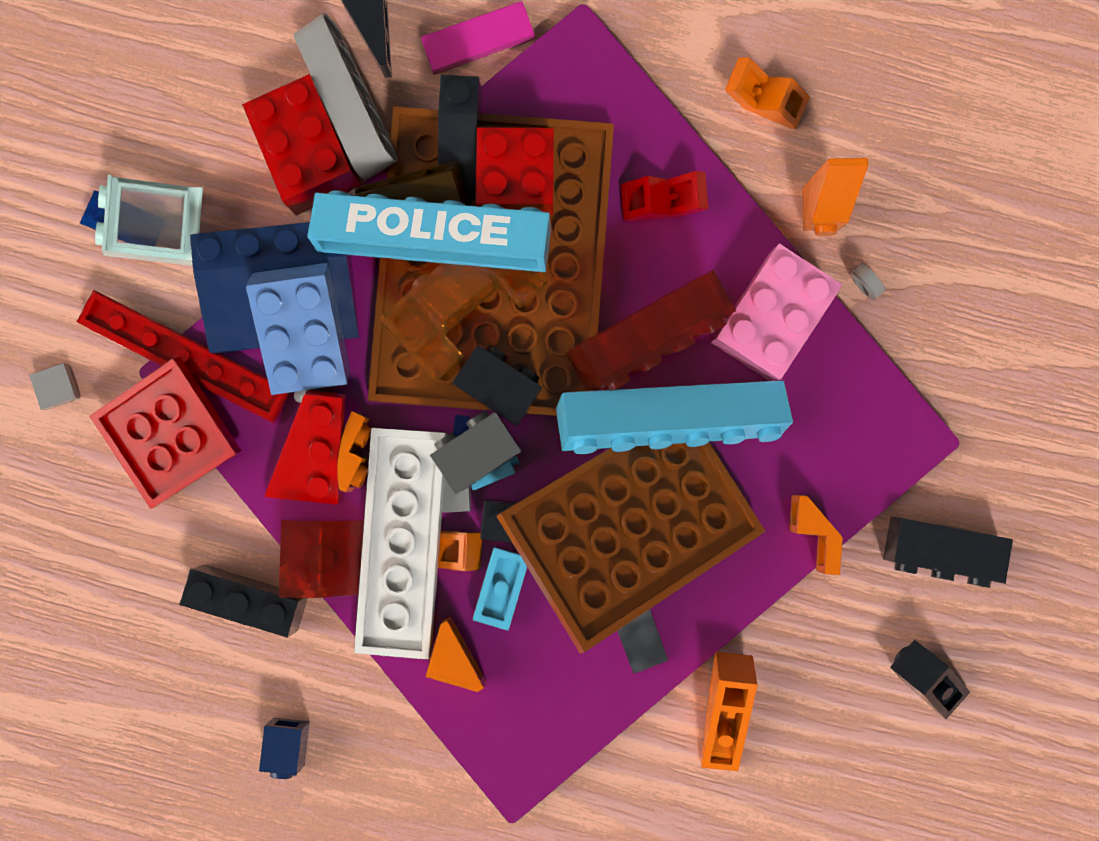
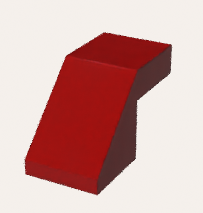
M696 170L670 179L648 175L620 184L623 220L625 221L675 218L709 209L706 172Z

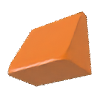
M441 530L438 568L460 571L479 570L482 554L481 533Z

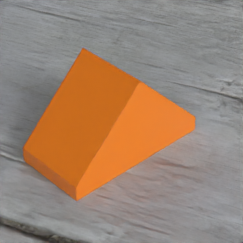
M449 616L440 625L425 677L478 692L484 689L486 679L452 617Z

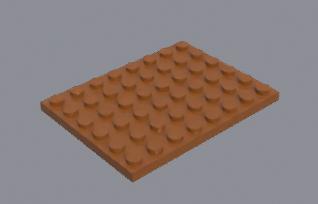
M393 106L390 140L398 155V161L388 167L387 179L438 165V110ZM481 113L480 128H554L553 215H550L551 235L546 272L380 258L368 401L493 411L452 384L476 346L479 345L486 350L490 344L508 356L505 363L518 371L522 365L540 377L537 384L542 387V391L527 414L557 416L556 407L562 393L593 391L614 123ZM472 202L471 206H476V202Z

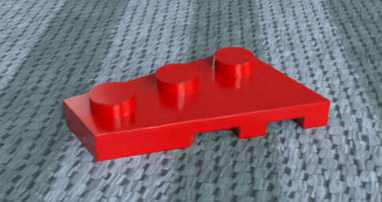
M307 390L302 398L264 497L338 505L341 500V490H339L338 457L344 433L345 394Z

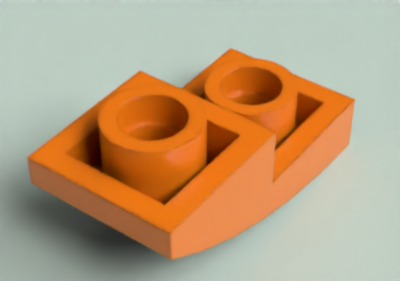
M354 411L351 412L347 421L338 457L339 490L344 492H352L354 487L360 488L368 475V468L365 465L369 458L356 453L358 447L363 448L371 435V428L368 427L371 419Z

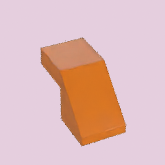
M750 57L738 58L725 88V91L742 108L790 129L797 128L810 98L793 78L769 77Z
M792 495L789 531L797 534L818 535L816 571L823 574L840 575L843 537L808 496Z

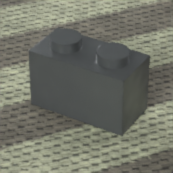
M486 411L481 412L466 423L470 429L458 437L452 432L434 444L437 451L430 454V457L455 494L464 491L522 452L496 412L490 416Z

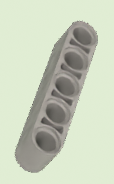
M322 13L295 32L294 38L353 168L361 178L368 181L397 162L398 155L341 32L334 21L326 13Z

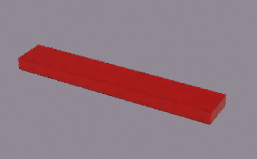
M92 291L76 321L84 327L160 366H163L173 358L181 357L199 386L272 423L276 422L291 393L271 395L268 379L265 376L220 353H209L208 347L99 291Z

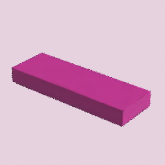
M523 1L420 38L435 75L535 39V34Z

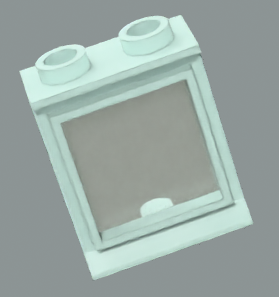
M108 175L107 186L100 185L98 208H105L104 223L97 222L95 245H102L104 256L192 266L190 234H197L200 231L203 187H186Z

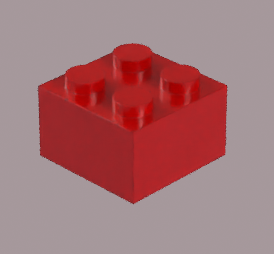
M477 128L476 206L482 207L484 204H496L504 209L511 210L534 207L549 213V215H553L554 128Z

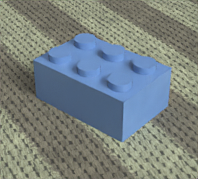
M329 262L252 273L246 284V290L271 395L347 384L350 365Z

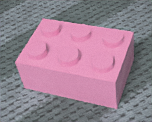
M779 243L769 253L711 341V344L766 380L779 381L843 285Z

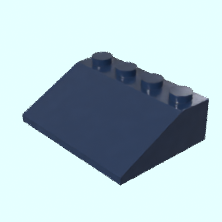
M310 222L190 234L193 274L209 353L216 354L260 349L246 290V284L252 273L329 262L344 340L360 338L351 255L317 252L307 237Z

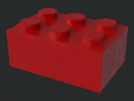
M310 74L242 104L281 200L296 216L313 208L315 193L329 194L330 191L348 193L354 187L361 186L358 175L345 152Z

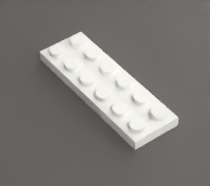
M371 428L354 653L417 659L431 658L444 476L430 457V454L437 451L434 444L448 435V433Z

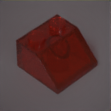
M307 518L281 520L278 597L326 598L359 595L364 520Z

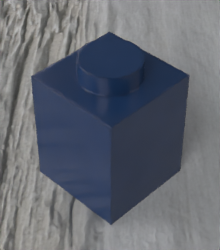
M272 718L264 726L259 772H268L270 777L275 779H290L293 775L296 776L305 766L310 721Z

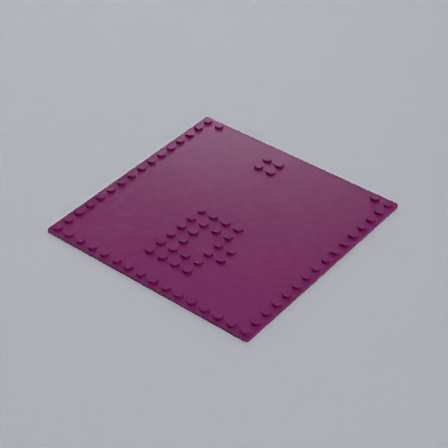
M581 4L481 86V113L614 123L593 391L767 382L768 380L711 344V341L769 253L779 243L802 259L804 258L587 5ZM388 168L362 185L387 179ZM696 170L706 172L708 210L675 218L623 220L620 184L648 175L670 179ZM351 255L360 338L345 340L350 365L347 384L319 389L331 393L345 394L344 430L351 412L354 411L371 419L368 425L370 428L448 434L454 432L456 437L470 429L466 423L484 410L368 401L380 257ZM836 296L781 380H779L784 381L793 423L782 436L770 442H761L759 438L745 439L737 444L709 441L766 532L650 609L668 661L633 674L617 631L588 651L580 654L528 567L509 630L472 620L494 546L518 553L511 542L482 539L481 567L479 570L460 571L438 568L432 640L433 652L440 625L444 619L451 616L486 679L484 689L476 692L425 677L430 659L370 655L507 822L516 823L712 657L716 651H719L816 568L818 535L797 534L789 531L792 495L808 496L843 537L842 545H844L958 448L959 440ZM201 318L182 334L208 347L203 318ZM261 349L220 353L267 378ZM150 360L141 367L139 371L140 377L144 379L161 366ZM200 386L242 450L216 469L351 633L356 636L368 475L360 488L354 487L352 492L341 491V500L338 505L264 497L300 406V403L294 399L295 392L290 393L275 423H272ZM486 411L489 416L494 413V411ZM498 414L522 451L517 455L520 463L514 465L516 473L476 490H472L470 486L472 511L443 512L441 530L481 533L485 500L518 503L610 448L597 449L588 454H576L574 450L562 451L557 416L526 414L517 427ZM371 435L363 448L358 447L356 453L366 458H369ZM369 459L365 465L367 468L369 466Z

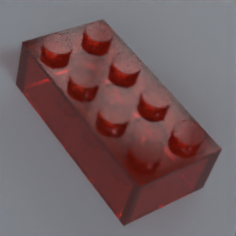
M712 270L681 285L567 350L565 353L587 391L594 389L612 391L631 380L628 373L645 372L663 362L661 354L667 356L673 352L678 353L696 342L693 336L697 338L705 333L708 335L728 324L725 317L735 312L736 309L715 270Z

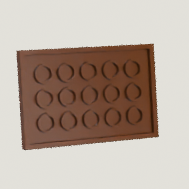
M709 442L697 447H689L686 443H677L663 449H651L649 445L635 446L633 449L623 452H616L610 448L497 516L580 654L588 651L766 532Z

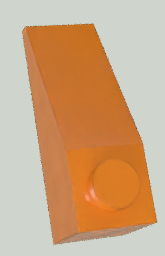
M868 158L827 159L802 188L803 231H814L816 236H831L837 234V230H840L849 223L869 166Z
M718 651L715 653L709 684L701 757L702 768L737 772L739 770L758 686L753 655Z

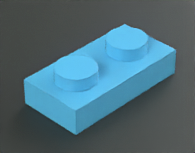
M494 546L472 620L509 630L527 569L519 553Z

